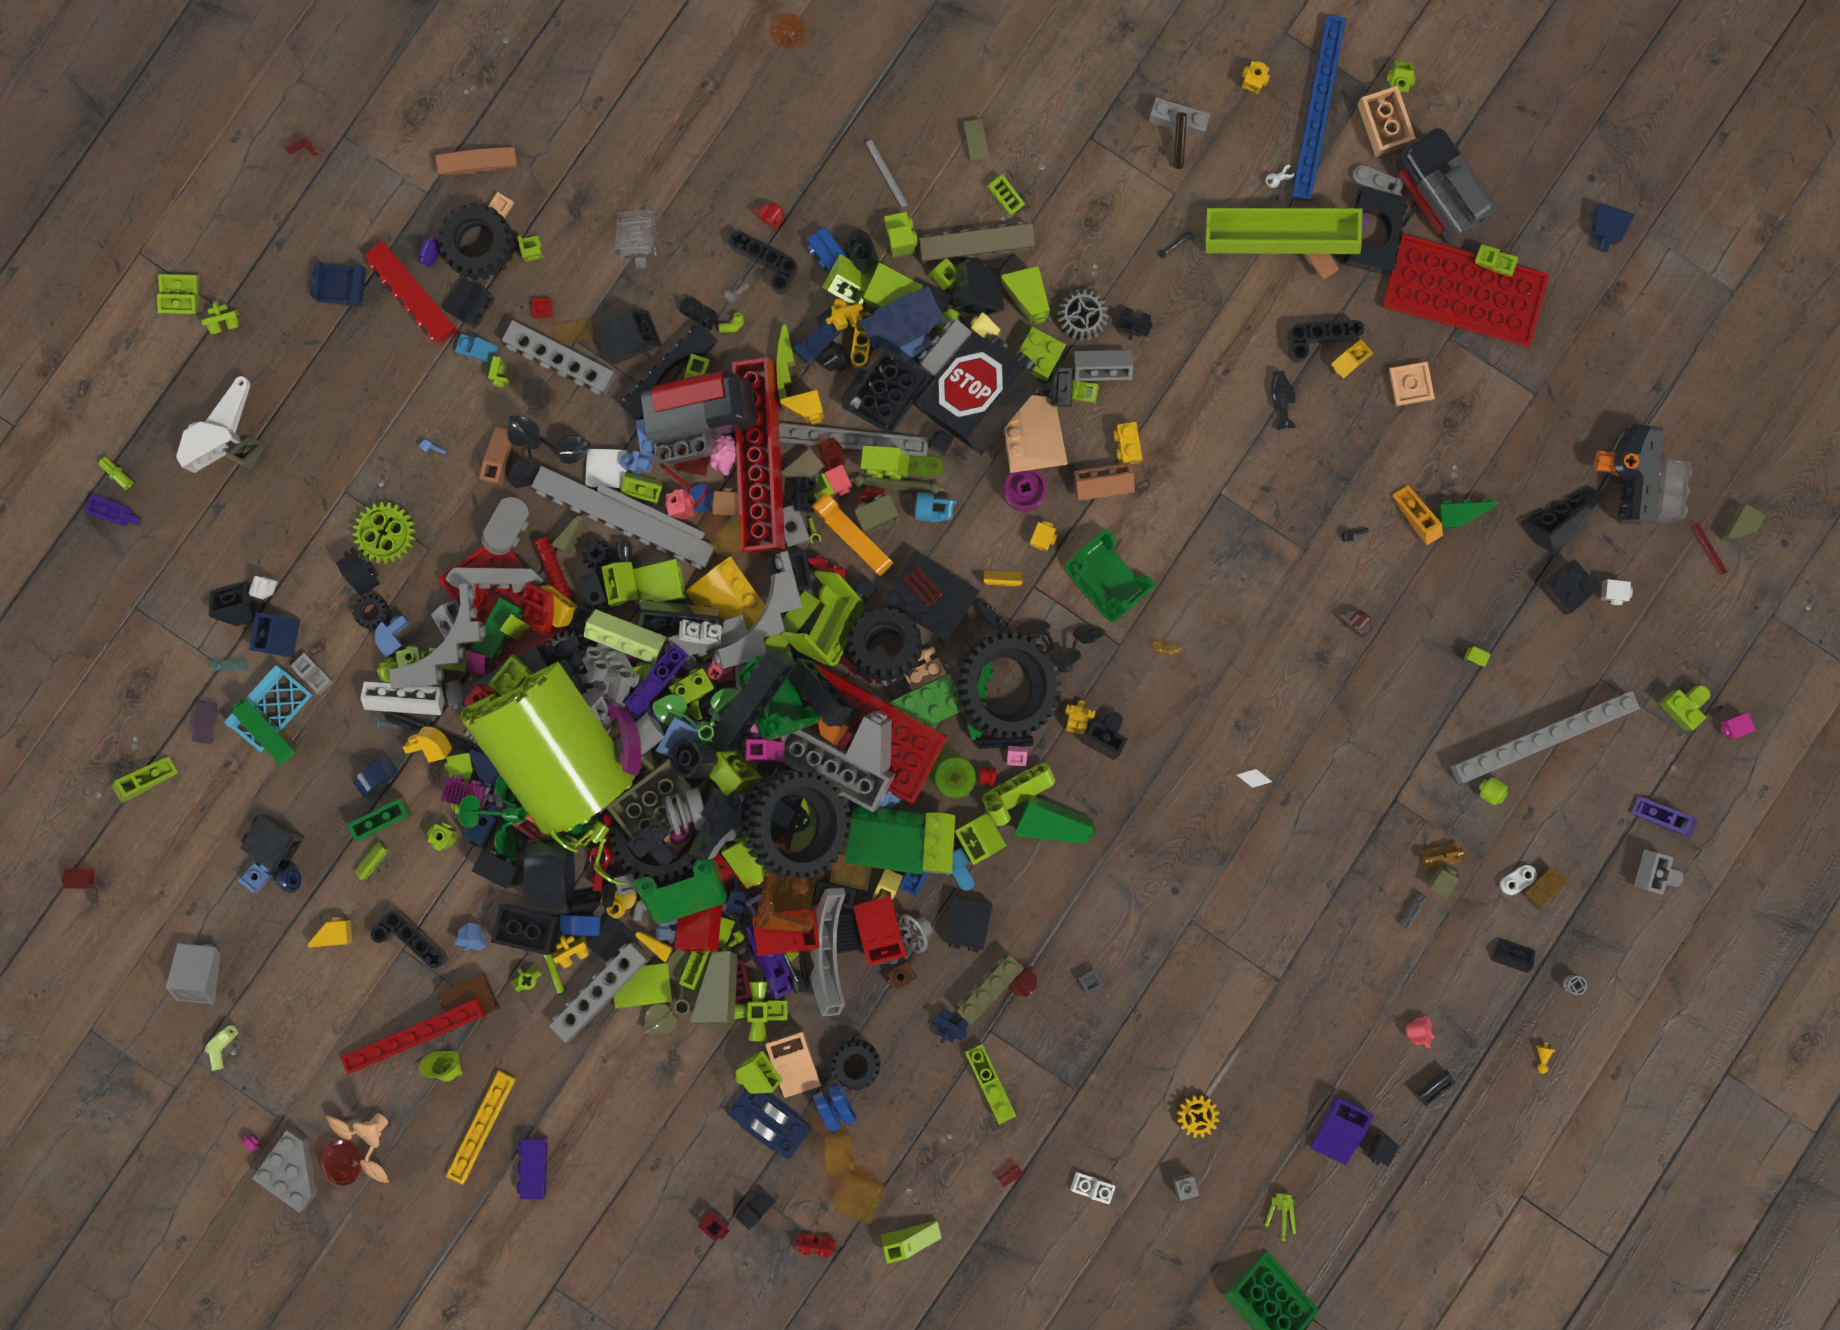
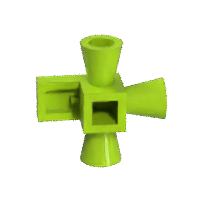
M749 981L752 1000L748 1001V1005L735 1002V1019L748 1017V1022H752L748 1041H767L764 1022L768 1020H788V1000H764L767 981Z

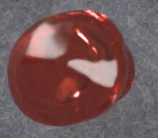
M349 1140L333 1141L326 1146L321 1155V1168L328 1182L346 1186L352 1184L357 1179L362 1168L360 1165L362 1158L359 1148Z

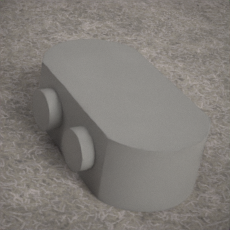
M507 497L500 501L481 537L482 544L487 551L495 555H504L509 553L512 547L516 548L521 539L518 537L521 531L525 532L529 524L527 521L529 511L523 501L514 497Z

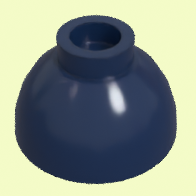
M295 866L285 867L275 877V884L285 892L294 893L301 886V874Z

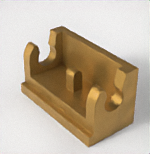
M1552 866L1525 892V897L1539 910L1568 880Z

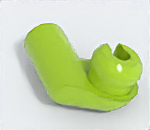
M737 312L733 315L734 317L730 323H719V332H737L744 324L743 314Z

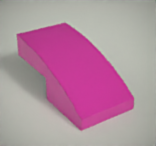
M467 651L466 666L468 671L481 676L489 674L490 670L487 668L489 659L485 655Z

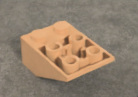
M804 1030L768 1041L765 1044L771 1064L783 1080L779 1085L784 1098L821 1086Z

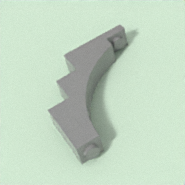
M788 551L776 554L775 564L781 573L771 575L769 595L756 623L735 642L715 650L713 655L716 666H719V669L750 662L756 656L765 655L767 651L763 638L785 632L780 613L802 608Z

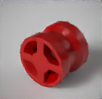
M981 766L979 785L989 784L990 786H995L996 767L986 769L985 766Z

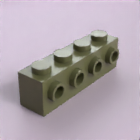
M1003 955L996 962L998 966L994 970L989 969L983 976L985 978L981 984L976 983L972 987L970 996L967 999L963 997L956 1005L958 1007L956 1009L957 1013L970 1025L1024 969L1012 955Z

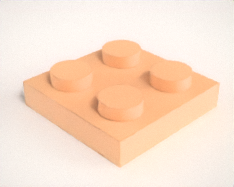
M1428 362L1389 369L1396 407L1435 399Z

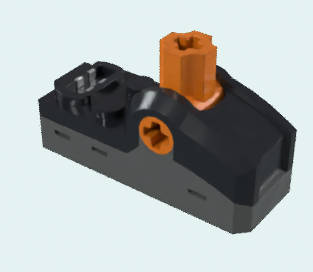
M1633 424L1630 429L1626 428L1622 432L1612 452L1598 451L1594 458L1595 471L1607 472L1614 482L1623 485L1620 491L1622 503L1618 509L1620 524L1643 527L1655 522L1664 434L1663 427Z

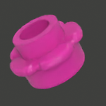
M252 1135L249 1137L243 1136L244 1139L241 1143L251 1152H254L256 1148L259 1149L257 1145L259 1141Z

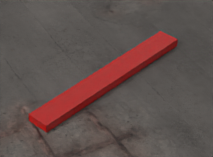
M476 998L340 1058L347 1075L486 1015L479 998Z

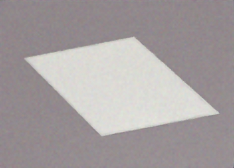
M1257 769L1237 775L1252 788L1272 782Z

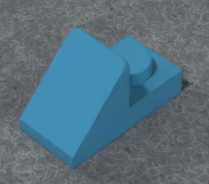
M461 334L455 352L491 364L498 346L479 337L473 338Z

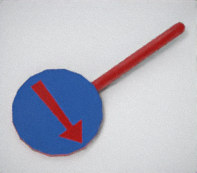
M666 466L662 467L690 490L689 494L694 499L693 510L704 513L713 508L711 507V502L714 500V490L710 486L699 484L692 488Z

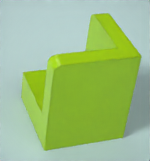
M521 235L517 236L522 258L525 262L544 258L539 236L536 235L524 239Z
M824 473L820 474L821 477L816 480V487L814 488L816 501L825 493L831 497L835 496Z

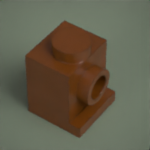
M906 960L887 973L889 977L886 980L892 989L896 987L899 990L915 980L917 975ZM899 973L904 975L903 980L897 979Z

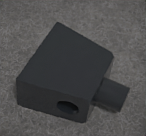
M599 571L578 578L577 580L586 603L591 607L594 606L596 610L608 613L605 602L608 601L607 593ZM593 592L599 594V599L593 598Z

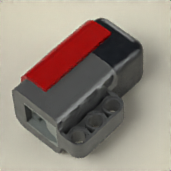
M1435 128L1408 145L1397 158L1398 178L1403 181L1406 190L1438 236L1443 235L1449 245L1481 225L1498 209L1494 200L1443 129Z
M725 370L657 385L652 390L643 392L641 395L647 438L654 444L656 458L667 464L708 457L714 451L713 436L750 429L757 423L752 383L747 378ZM704 443V448L700 451V446ZM686 447L687 451L683 455V449ZM669 450V456L666 458L665 454Z

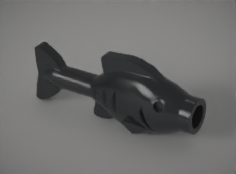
M1284 371L1273 372L1270 394L1274 400V409L1279 407L1281 421L1276 429L1296 428L1294 422L1288 417L1287 409L1289 403L1296 402L1294 388L1289 383Z

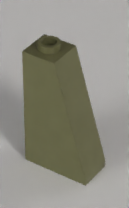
M720 948L719 952H712L691 1016V1023L696 1025H734L737 954L731 952V949Z

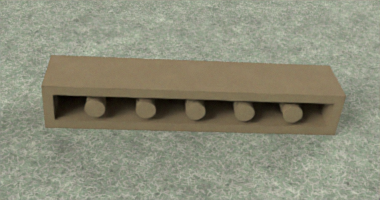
M1019 222L1016 226L1002 224L998 228L990 229V227H981L978 231L965 229L955 234L953 232H944L940 236L927 234L923 238H919L922 265L941 263L946 258L951 262L964 258L973 259L1034 251L1035 239L1032 223Z

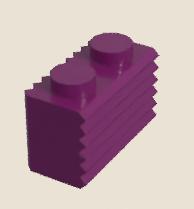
M453 775L452 778H446L441 801L460 805L465 796L474 795L479 800V810L482 809L487 787L482 786L483 782L471 780V783L464 782V777Z

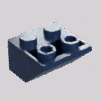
M256 612L249 650L294 658L301 620Z

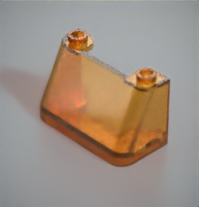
M781 846L778 848L779 850L786 853L796 852ZM766 871L754 926L765 930L802 933L811 930L814 919L809 911L814 887L818 879H822L823 874H814L815 877L798 879L774 875L770 871Z

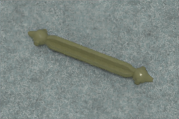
M861 473L850 478V482L854 483L857 488L864 484L867 487L892 490L930 491L934 493V496L940 491H944V487L940 486L937 481L930 485L923 481L872 478L871 476L864 478Z

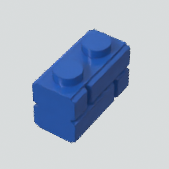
M826 227L821 228L807 239L808 245L806 247L812 256L816 254L819 258L817 262L823 271L827 269L830 273L839 254L847 257Z

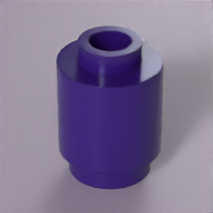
M432 237L424 239L418 253V262L429 267L436 263L440 253L439 248L441 247L437 239Z

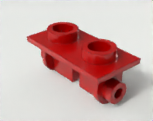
M803 1233L797 1235L796 1243L800 1244H795V1251H799V1254L810 1255V1253H817L819 1257L829 1258L830 1255L834 1256V1250L831 1247L835 1248L836 1240H833L832 1237L818 1236V1243H814L815 1235Z

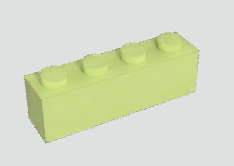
M596 609L586 622L584 632L585 638L655 665L664 652L667 640L666 636Z

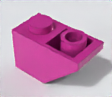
M746 740L745 762L784 763V743L771 740Z

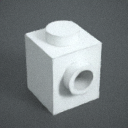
M1609 579L1602 581L1600 600L1611 601V605H1622L1632 597L1633 588L1631 587V582Z

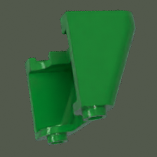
M1106 528L1076 552L1065 563L1064 569L1108 621L1115 622L1152 591L1156 585L1149 576L1142 574L1137 577L1113 550L1116 545V539Z
M787 652L788 655L793 659L791 652ZM765 655L754 657L738 672L737 682L741 690ZM788 678L756 721L758 729L765 740H773L812 726L821 720L820 715L813 711L812 706L804 708L796 689L791 685L792 682Z
M699 859L693 866L695 877L659 889L656 882L650 877H643L634 881L636 889L652 919L662 924L721 905L726 901L727 892L719 865L713 859Z

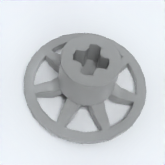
M907 914L900 916L898 923L904 943L916 953L924 952L928 946L927 936L932 932L930 923L924 917L916 920ZM902 930H906L908 933L903 935ZM911 937L912 940L909 944L906 939Z

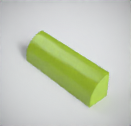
M721 916L718 951L712 952H719L720 948L726 947L735 921ZM691 952L679 984L699 992L712 952Z

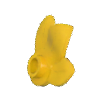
M604 889L601 890V903ZM618 890L615 891L613 906L606 908L608 915L612 916V918L622 917L625 910L632 908L635 904L637 893L633 892L619 896ZM616 905L619 906V911H618V912L615 911V906H616Z

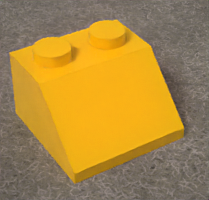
M817 390L780 399L785 412L806 424L815 425L821 423L822 419H825Z

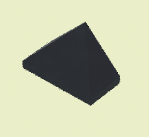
M593 888L575 891L573 909L570 914L591 915L601 904V891H595Z

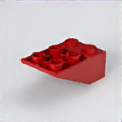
M891 895L853 904L868 966L905 957V944Z
M815 909L752 917L757 956L811 952L820 948Z

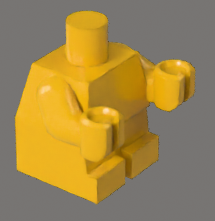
M1078 700L1077 706H1069L1067 704L1065 714L1069 717L1065 731L1084 735L1087 722L1094 718L1095 710L1091 711V709L1084 708L1085 701Z

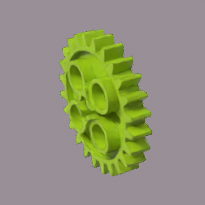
M381 502L380 507L373 503L372 510L366 507V514L360 512L363 518L355 519L359 526H353L358 531L353 533L352 536L358 537L354 544H360L357 550L364 551L362 556H369L370 561H374L376 558V563L378 564L383 559V562L388 564L389 559L396 563V557L403 559L401 554L403 552L409 554L406 548H413V545L409 542L416 540V538L411 536V534L416 533V530L411 529L415 523L408 522L411 516H404L406 514L405 509L400 510V506L397 504L393 508V504L390 502L386 507L385 503ZM379 516L384 517V522L381 525L376 523ZM400 524V532L394 533V526ZM386 531L388 534L385 536L381 532ZM374 533V534H375V539H374V541L369 542V541H368V536H369V534ZM391 541L392 548L386 551L385 544Z

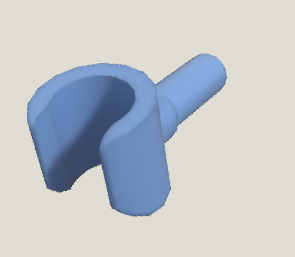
M422 440L419 444V447L426 453L431 448L446 455L447 450L437 447L428 440Z

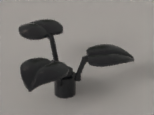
M510 415L507 431L508 440L515 446L527 445L526 449L529 458L528 462L518 460L514 463L510 470L511 485L514 488H521L533 484L540 468L537 464L532 463L531 449L539 448L541 443L548 446L554 452L560 453L559 459L561 462L572 464L578 462L587 454L590 442L578 435H568L560 441L559 449L545 441L543 437H539L540 429L535 421L522 416Z
M1030 620L1021 624L1016 629L1019 634L1028 635L1027 639H1037L1046 635L1052 647V650L1048 653V658L1063 673L1072 671L1073 664L1081 658V652L1075 649L1079 641L1083 644H1090L1106 634V630L1100 627L1082 625L1072 632L1073 637H1075L1072 648L1056 649L1048 632L1050 624L1046 621Z

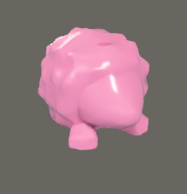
M730 434L713 436L714 451L710 455V463L712 469H719L726 476L729 474L730 469L737 464L736 439Z

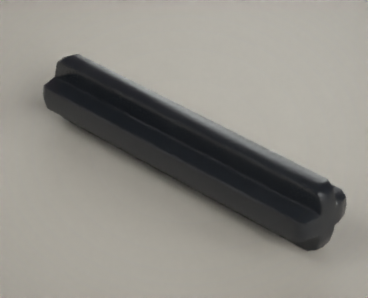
M1033 736L977 739L978 749L1034 745Z

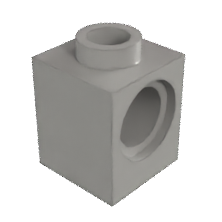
M1192 1173L1173 1177L1180 1201L1199 1196Z

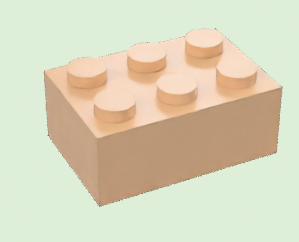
M1398 86L1364 96L1360 99L1357 106L1375 157L1406 148L1416 140Z

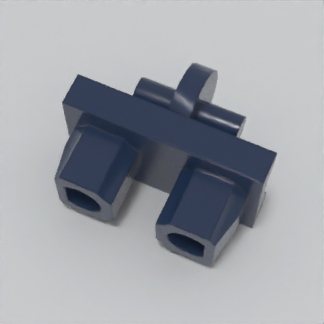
M734 879L731 892L726 888L727 898L723 904L727 903L724 916L730 917L731 912L742 914L749 889L739 887V880Z
M944 1009L931 1023L938 1027L936 1034L942 1037L940 1039L942 1044L945 1040L953 1043L955 1038L962 1041L967 1035L966 1030L969 1024L962 1018L958 1019L956 1025L949 1022L953 1013L947 1009Z

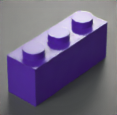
M524 1137L518 1143V1154H521V1162H518L517 1173L520 1174V1182L518 1181L517 1193L520 1194V1199L543 1200L547 1194L548 1137Z

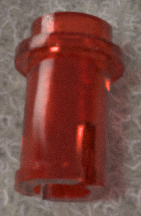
M1016 1164L1015 1166L1012 1165L1011 1169L997 1178L999 1182L1007 1178V1180L1001 1183L1005 1188L1017 1178L1021 1179L1023 1172Z

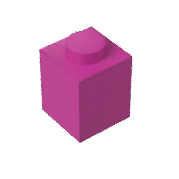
M1748 712L1740 713L1720 722L1722 725L1721 731L1728 740L1736 739L1756 730Z

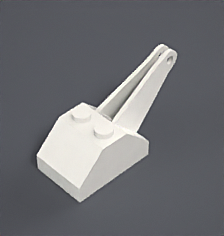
M242 376L237 377L205 422H194L188 426V429L183 431L176 456L181 467L195 473L227 455L242 442L240 436L236 434V430L250 389V381Z

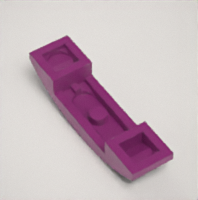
M608 701L607 706L610 719L618 722L625 749L624 752L619 754L622 770L625 773L636 776L639 774L641 764V741L637 726L626 708L620 704Z

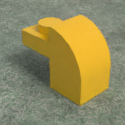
M423 727L418 734L410 736L403 746L406 754L422 750L429 763L445 759L452 750L447 737L433 727Z

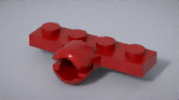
M608 811L601 817L600 822L609 828L614 827V824L611 822L613 815ZM609 831L604 837L606 841L599 859V865L605 872L613 858L609 837H612V834ZM600 841L588 853V860L593 867ZM593 872L591 884H594L593 890L601 891L602 886L605 884V879L597 872Z

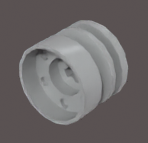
M698 787L686 790V800L684 801L676 793L677 803L672 802L670 795L665 796L666 812L670 826L675 831L676 836L681 835L679 826L684 825L687 834L689 833L690 823H693L696 830H700L705 821L701 816L704 806Z

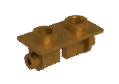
M1458 842L1420 851L1425 870L1439 867L1441 864L1444 866L1462 862L1461 856L1464 855L1462 848H1459Z

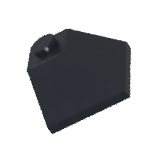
M248 581L210 591L208 614L210 618L234 626L249 624L255 621L256 609L253 597L248 593L250 590Z

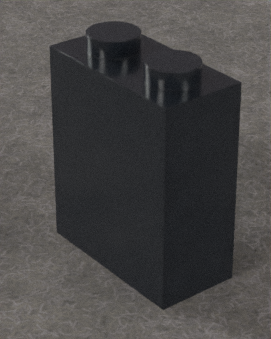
M954 896L945 943H949L948 947L960 949V946L968 947L967 951L979 953V949L984 950L993 904Z

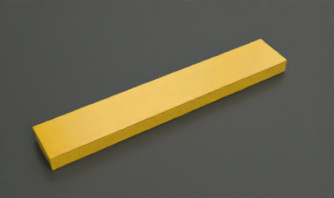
M498 1070L446 1177L462 1185L465 1183L514 1085L515 1077Z

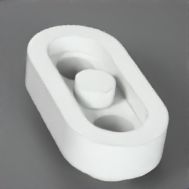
M1522 865L1503 877L1500 881L1501 891L1508 895H1514L1534 883L1537 879L1535 868L1529 865ZM1527 871L1530 873V877L1528 879L1525 877V873ZM1510 882L1514 883V887L1512 889H1510L1508 886Z

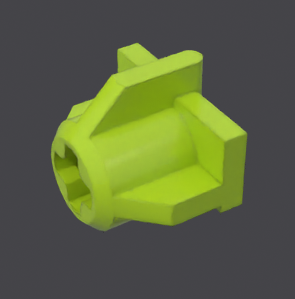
M534 964L526 971L520 968L517 970L520 975L511 984L518 993L523 989L530 990L536 986L537 978L542 974Z

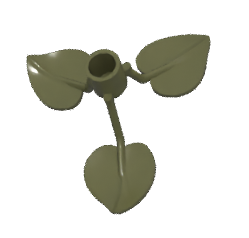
M676 950L668 960L671 982L673 983L680 982L690 954L687 952ZM681 985L680 998L676 1001L673 1010L670 1011L669 1007L663 1003L654 1004L648 1009L645 1016L643 1033L653 1036L668 1034L678 1024V1019L673 1013L685 1015L689 1010H694L695 1006H691V1001L684 997L685 986ZM702 1025V1026H703L704 1028H706V1029H709V1030H716V1029H720V1028H722V1027H724V1026H727V1025Z

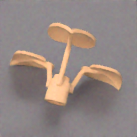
M376 1113L369 1122L354 1123V1130H351L343 1121L327 1115L326 1118L331 1129L339 1137L351 1140L352 1135L356 1133L370 1145L365 1160H361L360 1165L364 1172L374 1180L388 1183L390 1180H388L382 1167L370 1160L373 1149L379 1146V1137L382 1135L381 1131L388 1124L387 1119L383 1115Z

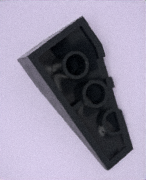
M1587 486L1568 495L1567 499L1560 503L1555 501L1551 503V507L1545 510L1538 509L1521 522V525L1538 546L1554 553L1569 540L1604 496L1603 492Z

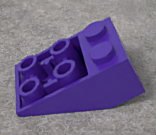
M1334 1095L1310 1148L1346 1165L1366 1134L1374 1114Z

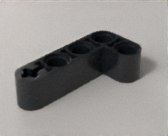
M733 232L729 238L732 249L774 271L775 273L771 280L774 292L779 295L787 293L798 272L795 259L743 232ZM741 239L742 243L736 245L735 240L739 241ZM754 247L760 248V252L757 254H752L750 251ZM769 256H776L777 260L770 263L767 261ZM787 264L794 266L791 271L784 270V267ZM782 280L785 282L782 288L775 286L778 281Z
M1359 320L1295 324L1289 330L1287 336L1289 358L1294 363L1302 362L1309 354V344L1357 340L1364 333V324ZM1352 327H1354V330H1358L1356 334L1351 330ZM1331 328H1337L1340 334L1338 336L1334 335L1331 332ZM1312 329L1319 330L1321 336H1314L1312 333ZM1294 330L1300 331L1301 334H1302V337H1301V338L1295 337L1294 334H1293V331H1294ZM1295 349L1302 350L1303 356L1298 357L1295 354Z
M401 911L388 912L371 930V939L376 943L386 942L395 934L431 968L441 967L447 962L448 957L445 951ZM393 914L397 915L399 919L396 925L391 922ZM407 927L411 928L413 932L410 938L405 935ZM379 929H383L385 931V937L383 939L378 937L377 933ZM421 940L424 941L427 945L425 951H422L419 948V943ZM439 955L440 957L438 958V960H439L440 962H436V963H435V962H434V960H435V957H434V956Z

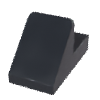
M761 1187L735 1217L750 1230L761 1220L762 1216L776 1200Z

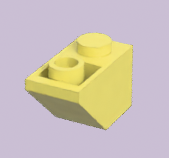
M983 312L980 316L976 315L970 324L971 332H976L986 340L991 334L996 336L1000 334V329Z

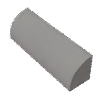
M648 713L635 722L641 741V755L665 738L659 722ZM620 734L613 742L622 753L625 749Z

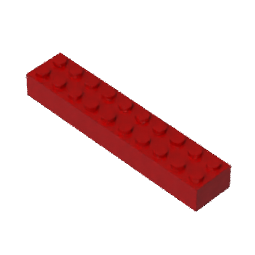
M768 357L732 362V373L747 378L752 383L757 413V423L754 427L735 432L741 552L757 554L785 551L776 362Z

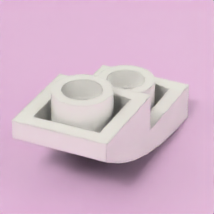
M683 619L680 622L679 640L719 645L721 644L722 626L706 621L699 624Z
M1076 1171L1070 1190L1110 1205L1116 1186Z

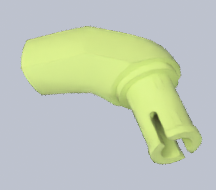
M232 1025L221 1030L205 1046V1052L209 1054L211 1071L224 1068L221 1051L238 1034V1030Z

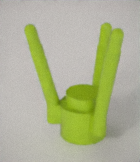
M1276 1193V1197H1272V1204L1265 1226H1269L1275 1206L1277 1205V1209L1282 1210V1241H1285L1287 1211L1290 1212L1292 1233L1296 1234L1293 1209L1294 1199H1292L1291 1194Z

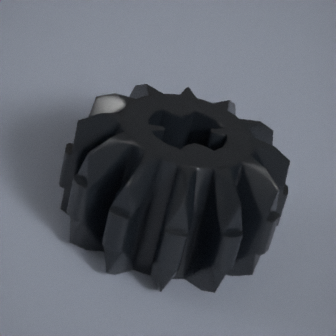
M596 538L594 544L590 539L588 540L589 547L583 545L587 552H581V556L586 557L582 562L584 564L588 563L587 567L589 569L594 566L595 570L599 571L600 565L603 567L606 566L605 562L612 563L608 557H613L614 553L608 552L612 549V546H606V540H603L600 544V539ZM597 550L602 553L598 556V559L593 556V553H597Z

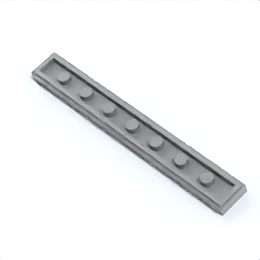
M779 423L780 443L863 451V446L894 447L903 449L909 456L927 458L929 438Z

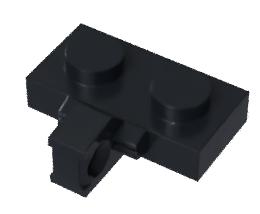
M1054 368L1053 379H1050V383H1039V391L1041 393H1048L1049 397H1052L1051 405L1053 407H1072L1074 369Z

